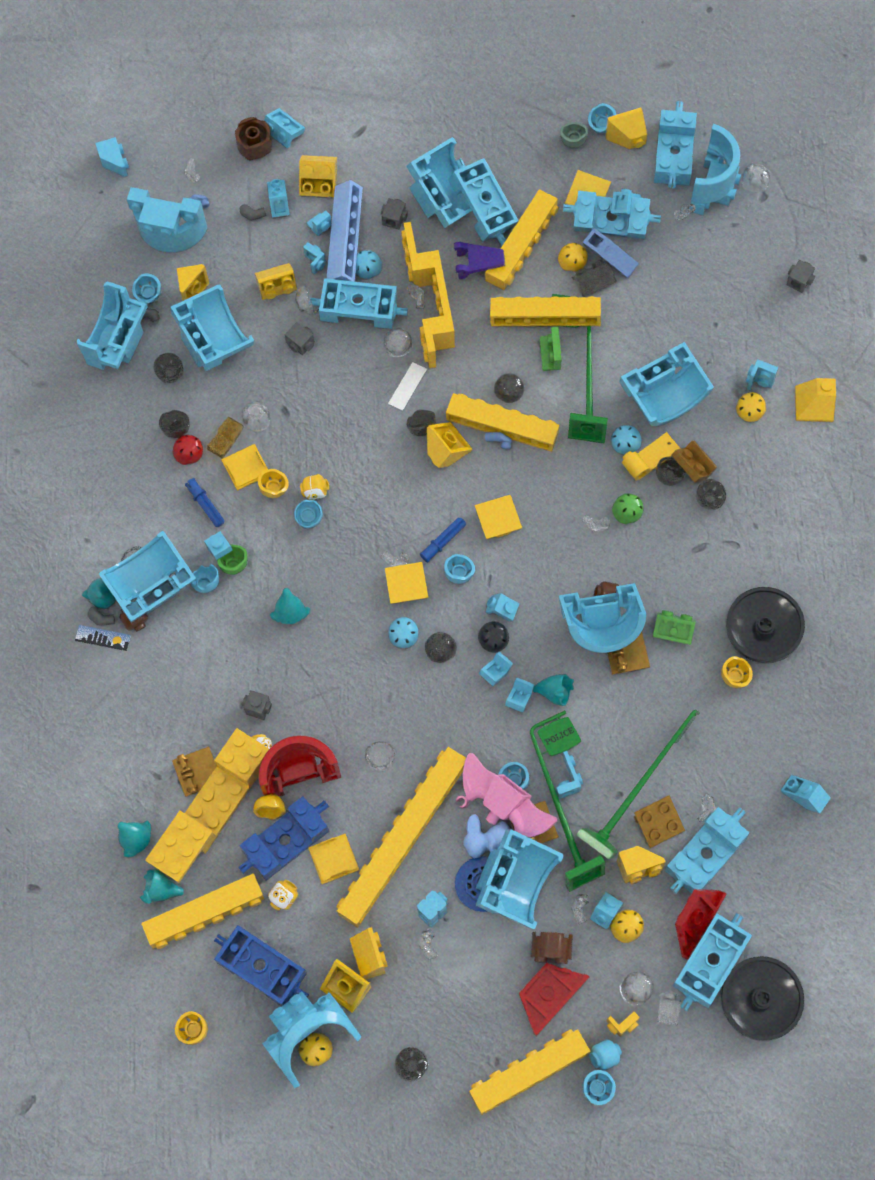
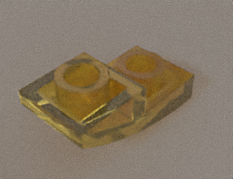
M228 417L218 428V434L207 445V450L223 459L239 437L244 425Z

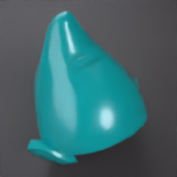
M102 578L92 581L88 589L82 593V596L90 600L91 604L101 609L111 607L116 601Z
M284 588L276 602L274 612H271L269 615L278 623L294 624L301 619H305L310 613V608L305 607L301 599L292 594L289 588Z
M567 674L553 675L537 683L533 688V692L541 694L555 705L565 706L569 700L570 690L574 689V679H571Z
M148 820L144 823H118V840L120 846L124 849V857L136 856L137 853L142 852L148 846L151 838V824Z
M148 870L147 874L143 877L146 879V885L140 899L144 903L150 904L151 901H165L184 894L183 888L175 885L159 870Z

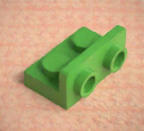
M551 327V334L540 337L543 371L561 370L562 359L559 327Z
M662 610V613H657L653 637L691 645L696 620H693V616L681 614V617L674 616L671 611Z

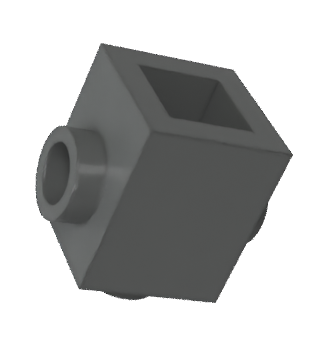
M388 198L387 203L383 204L381 209L382 225L400 230L402 222L406 221L408 216L406 203L399 199L393 200Z
M798 260L797 264H792L788 271L789 277L786 285L803 293L806 286H811L815 279V275H813L815 267L808 262Z
M298 322L285 333L286 343L294 352H299L303 355L314 346L313 332L308 327L304 328Z
M250 690L249 695H245L242 706L246 715L264 720L266 714L270 713L272 703L269 696Z

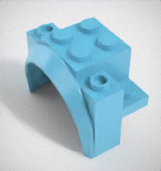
M108 281L104 284V299L97 323L86 343L77 339V345L87 365L104 370L106 365L118 369L122 361L130 362L144 333L140 322L147 309V304L129 298L126 287Z
M301 991L299 994L292 996L282 1007L275 1009L269 1016L279 1031L270 1035L262 1044L293 1087L297 1088L300 1084L293 1074L290 1064L291 1054L295 1045L321 1025L329 1023L345 1027L349 1034L351 1033L357 1041L361 1038V1035L330 993L320 997L315 1004H312Z

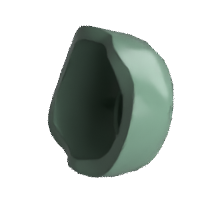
M578 122L567 123L560 129L561 140L567 147L578 148L586 142L588 128Z

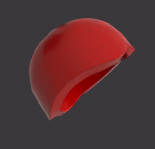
M183 435L173 445V456L180 464H193L203 455L202 443L196 436Z

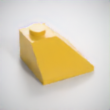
M642 108L608 117L606 139L628 149L640 148L645 145L647 130Z
M816 378L795 386L796 421H834L836 379Z
M451 422L429 425L427 427V454L432 459V463L438 468L452 465L473 450Z

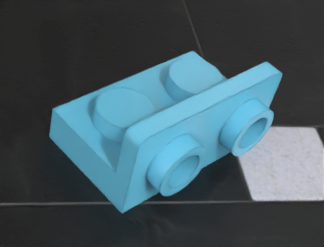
M280 108L265 116L264 121L269 125L271 136L286 148L290 147L292 139L304 133L305 127Z
M757 359L756 364H751L746 379L748 383L747 389L751 390L754 382H757L762 387L772 388L778 367Z

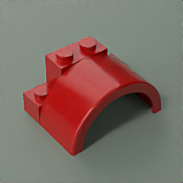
M292 736L277 742L266 752L259 768V784L264 796L270 794L279 797L284 796V787L320 776L322 783L342 778L337 759L331 749L318 739L309 736ZM315 756L322 759L320 761L321 764L317 765ZM277 768L279 777L275 778V775L272 774Z

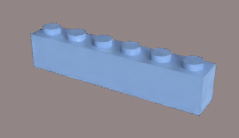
M352 180L335 186L327 279L355 282L363 187Z

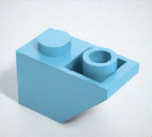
M116 137L95 143L102 166L124 177L128 176L126 171L129 168L127 159H122L121 154H124L122 144L117 143Z
M793 775L790 776L781 789L782 793L805 809L819 814L831 799L820 784Z

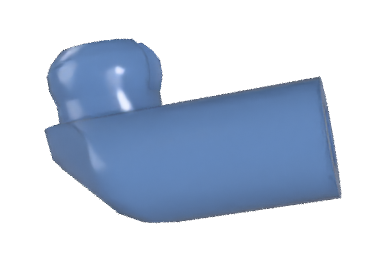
M194 194L189 197V199L201 201L203 209L208 208L210 205L209 199L206 196Z
M486 432L485 440L487 442L498 441L502 443L501 448H511L512 440L510 437L501 432Z

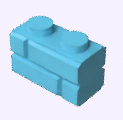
M431 891L426 896V900L423 899L417 905L418 916L429 927H433L438 922V919L447 914L448 903L446 901L448 899L440 891L438 893Z

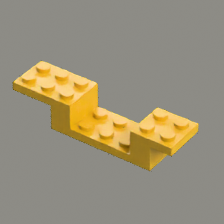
M411 222L404 223V230H401L402 246L405 251V262L408 267L409 282L413 281L414 288L432 285L433 293L436 297L435 303L436 309L439 312L438 317L422 319V326L419 327L424 362H428L429 369L436 368V351L455 348L454 326L439 250L417 253Z
M236 728L214 761L217 765L215 770L184 813L179 810L145 861L180 883L200 852L207 853L259 777V766L269 748Z

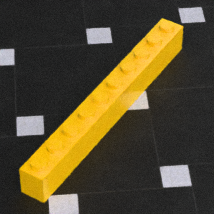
M450 747L439 753L436 759L438 762L435 767L431 766L425 775L427 778L424 783L420 782L416 787L414 798L408 799L404 805L405 811L403 814L395 818L392 824L394 827L391 832L387 831L381 840L383 843L380 848L376 847L372 852L370 863L368 865L365 864L359 872L361 876L357 882L353 881L349 886V894L346 898L342 897L336 906L338 908V915L357 928L463 773L466 757Z

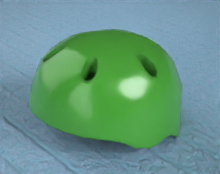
M623 494L616 499L612 506L613 515L622 524L634 523L643 514V503L634 494Z
M232 544L230 545L232 551L217 559V563L224 573L235 575L245 569L248 558L245 548Z

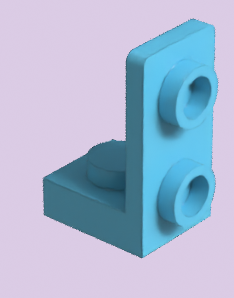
M274 179L271 182H267L272 217L290 215L285 180Z
M629 189L613 192L611 214L630 215L632 197L642 198L641 195L634 194Z
M567 751L563 752V759L572 782L566 780L558 784L556 793L559 799L580 792L581 785L583 784L580 773L576 774L575 760L572 755L569 756Z

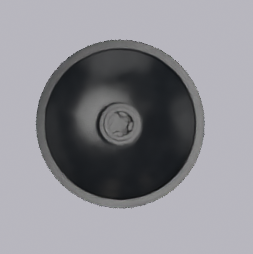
M757 587L742 593L732 603L726 619V631L731 644L742 656L755 662L773 663L787 658L798 648L804 635L805 620L800 606L789 594L772 587Z
M752 957L732 968L722 986L721 1005L728 1022L740 1034L753 1040L770 1041L786 1035L797 1025L804 1009V991L795 972L785 963L771 957Z

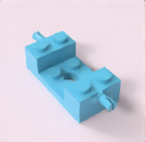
M679 101L676 102V110L674 111L661 110L654 183L668 184L669 188L671 186L675 188L676 185L689 186L692 173V154L697 113L684 112V103L682 101L680 102V107ZM677 149L679 153L672 154L670 150Z
M462 158L455 161L459 169L453 172L448 181L456 195L463 193L478 220L474 228L482 242L491 238H497L502 247L506 241L503 233L512 229L519 220L486 160L483 158L465 166ZM481 194H487L490 200L484 201Z
M578 190L575 205L564 204L563 212L574 213V231L590 233L595 228L600 233L606 235L645 239L649 222L660 223L661 215L650 214V199L632 197L630 215H617L614 221H609L606 217L611 212L613 198L596 196V192Z
M324 278L321 299L310 297V305L319 306L320 321L338 323L339 317L374 320V327L392 329L396 315L407 316L408 308L397 307V286ZM356 297L363 299L361 303L353 302Z
M717 807L698 833L667 865L665 872L676 880L670 887L671 891L674 890V893L677 894L683 886L692 894L694 889H704L750 833L738 822L745 814L744 810L741 812L742 809L738 808L733 816ZM709 849L712 857L709 859L703 858L701 851Z
M736 913L731 922L716 914L673 985L674 988L686 996L680 1006L681 1009L688 1003L684 1009L688 1011L693 1001L700 1003L706 1008H709L752 937L750 933L738 927L743 919L740 916L736 922L739 914ZM710 954L717 955L719 963L716 965L710 964L708 956Z

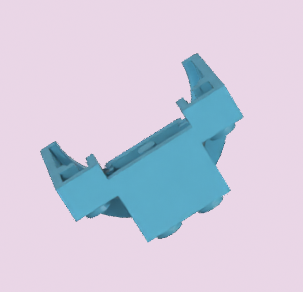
M716 124L712 126L707 156L703 166L709 168L705 179L696 177L689 212L700 215L704 214L705 209H709L712 202L729 206L730 200H734L737 189H734L735 184L739 185L741 174H738L740 168L739 145L729 131Z
M453 137L406 166L415 180V183L409 187L410 191L427 218L436 214L444 228L472 211L463 193L456 195L448 181L453 172L458 170L454 157V147L457 142ZM481 194L484 201L490 200L487 194Z
M130 188L127 197L129 209L133 210L139 233L149 246L163 252H180L191 248L202 239L207 230V224L201 201L183 197L182 203H175L150 198L148 190ZM183 217L187 222L180 226V220Z
M220 284L171 306V314L180 328L181 339L198 368L203 366L205 371H208L222 364V360L252 347L254 344L253 337L250 335L249 339L246 338L237 326Z
M685 342L670 349L666 355L644 367L636 368L621 376L619 381L629 397L632 396L651 426H660L682 416L703 401L714 388ZM675 367H682V369L677 374H675Z
M164 531L157 534L153 540L125 560L99 573L131 623L144 614H149L196 580V577Z
M635 583L616 586V593L580 599L578 592L559 595L561 614L563 619H566L572 638L578 645L589 651L607 653L620 650L631 644L644 628L646 611ZM620 607L627 609V611L624 613L622 617L620 613ZM577 614H580V621L576 618Z
M512 829L506 830L499 848L490 852L476 886V889L481 891L476 906L493 914H501L530 929H535L538 922L534 921V908L538 895L552 869L562 861L564 855Z

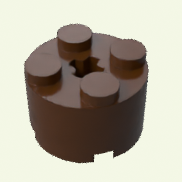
M249 117L238 124L235 130V138L241 155L247 160L262 158L271 152L272 138L270 128L264 120L261 121L256 117Z
M532 932L531 957L534 958L535 962L547 963V959H555L557 964H567L568 960H572L573 935L569 934V938H565L564 933L540 932V936H536V932Z

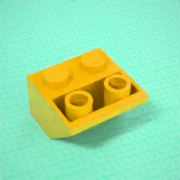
M302 155L299 160V196L334 197L337 180V157Z
M290 263L255 273L262 300L273 299L278 295L290 294L297 290L294 271Z
M640 846L619 852L616 860L624 883L630 882V884L642 881V877L648 875L650 878L660 875V871L663 870L666 862L663 857Z
M372 927L349 938L360 976L366 980L385 974L384 968L388 967L384 952H379L378 949L382 947L378 932L373 933Z

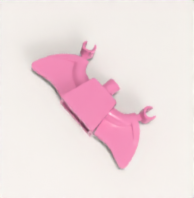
M469 753L467 755L463 769V787L466 796H458L456 798L457 802L462 799L465 800V803L460 808L465 809L469 806V801L481 798L484 800L483 805L491 810L486 817L489 823L496 825L500 818L502 820H510L514 825V831L526 837L538 836L549 830L557 822L555 816L536 808L530 801L532 796L504 774H495L487 770L475 754Z

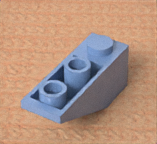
M595 228L592 229L583 241L585 248L627 278L639 265L637 261Z

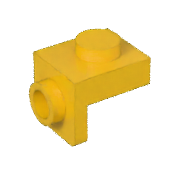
M634 1011L622 1023L618 1024L609 1016L607 1018V1027L614 1035L618 1034L621 1037L626 1031L631 1033L639 1025L637 1021L640 1017Z

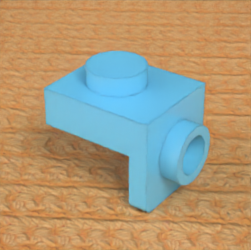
M325 210L309 220L307 225L319 236L331 227V216Z
M307 242L303 247L304 255L313 261L310 265L311 272L316 274L326 264L325 254L318 246Z
M221 531L204 541L208 551L212 553L216 560L232 551L230 544Z
M502 593L492 595L487 601L486 613H495L507 621H513L519 603Z
M498 652L493 660L480 670L479 674L494 686L508 674L513 663L501 652Z
M516 678L505 706L523 713L531 698L534 684Z
M605 892L590 919L603 928L608 929L623 902Z

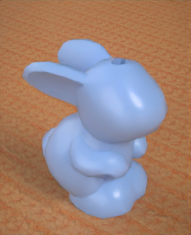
M476 814L471 815L467 821V835L463 841V846L467 850L468 855L472 858H479L486 850L490 852L497 850L505 831L509 830L507 823L501 821L497 825L492 826L486 833H483L478 816Z

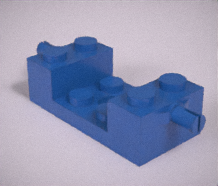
M302 796L287 808V814L257 836L254 833L240 844L241 850L248 859L238 867L240 871L244 874L253 866L267 881L308 849V847L326 835L329 829L320 815L325 809L329 808L326 801L323 800L318 806L314 807ZM287 835L291 838L288 845L280 843L282 836Z
M239 925L234 929L228 940L220 934L217 935L214 942L222 946L214 958L217 964L266 994L269 999L281 1007L292 996L299 994L301 991L308 998L309 994L300 989V984L307 974L305 969ZM257 960L265 961L266 965L263 970H256L254 968Z

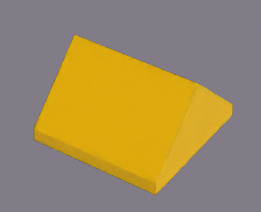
M203 264L177 268L179 289L183 301L203 292L209 285L208 275Z
M338 959L333 963L320 987V990L326 994L330 993L340 1005L351 1013L355 1011L371 989V985L367 980Z

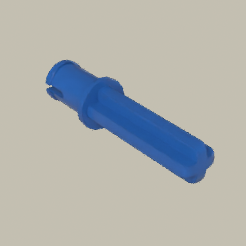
M195 478L188 480L185 486L193 495V500L199 503L215 527L222 526L224 519L207 497L206 491L202 490Z
M457 518L435 540L430 541L431 544L420 553L421 558L428 563L438 552H442V548L466 526V522L462 518Z

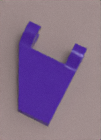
M464 242L454 243V250H457L458 257L464 256L468 252L469 266L463 264L455 266L459 279H465L472 273L505 266L503 249Z

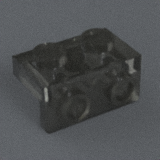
M599 260L592 263L591 268L587 270L582 268L576 271L575 276H572V279L576 280L583 297L617 282L609 262Z

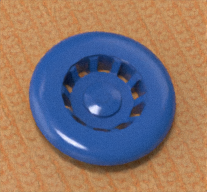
M487 856L472 858L465 862L457 872L455 879V889L460 901L468 908L479 912H487L476 906L481 893L480 890L476 889V886L483 871L481 869H484L488 859Z

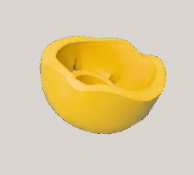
M577 243L566 244L558 254L559 265L566 271L575 272L585 267L588 259L586 249Z
M745 393L737 402L736 412L745 421H758L766 412L765 400L758 393Z
M269 469L261 472L258 477V488L268 498H278L288 489V479L281 471Z
M734 656L726 660L721 669V676L728 686L743 688L751 682L752 668L745 659Z
M270 794L261 796L255 801L253 813L259 818L265 817L274 820L286 813V807L282 798Z
M626 909L615 915L610 928L618 941L630 943L641 936L644 930V922L638 912Z
M193 1011L181 1015L175 1025L176 1037L187 1045H196L202 1042L208 1032V1024L205 1018Z
M311 1033L300 1042L298 1051L300 1058L305 1064L319 1066L330 1059L333 1047L326 1035Z

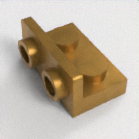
M694 440L685 448L677 449L672 453L673 458L695 483L706 480L717 469L714 462Z

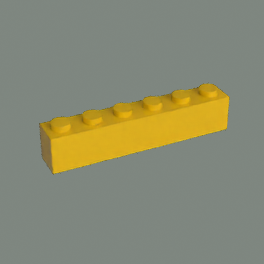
M540 189L538 190L501 247L504 250L505 266L486 270V282L502 290H505L507 285L510 286L515 277L514 274L516 271L519 272L524 263L523 260L525 257L528 258L530 256L534 243L537 244L539 242L543 229L546 230L548 228L550 218L557 214L559 210L558 198Z
M601 297L491 298V326H601Z
M453 393L446 410L447 421L484 432H501L510 437L511 440L551 452L559 434V425L552 420L545 421L535 415H525L514 409L508 410L498 404L491 405L481 399L468 398L464 394Z
M253 873L141 924L150 946L153 949H161L168 945L167 942L174 939L179 941L187 937L186 934L192 931L196 933L206 928L205 925L212 922L213 924L220 923L224 920V917L230 914L232 916L238 915L248 906L251 908L258 906L265 898Z
M570 1029L564 1032L560 1040L556 1042L554 1039L548 1041L543 1045L544 1049L538 1052L535 1049L525 1055L526 1059L519 1062L517 1059L507 1065V1070L503 1072L497 1070L489 1075L490 1079L483 1083L480 1080L471 1085L472 1089L469 1091V1094L480 1114L483 1115L589 1055L590 1049L579 1030L577 1029L573 1032Z

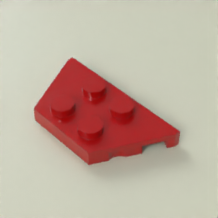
M694 889L691 896H689L685 907L678 915L675 923L681 955L684 959L689 960L727 895L726 892Z
M546 963L519 992L523 1007L536 1037L589 979L587 974H580L570 969Z

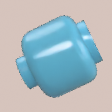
M608 1039L592 1046L589 1057L595 1068L604 1071L619 1064L622 1052L617 1043L614 1044Z

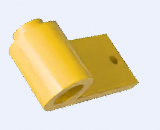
M666 432L639 453L627 452L622 457V464L631 476L638 481L669 459L672 453L680 449V447Z

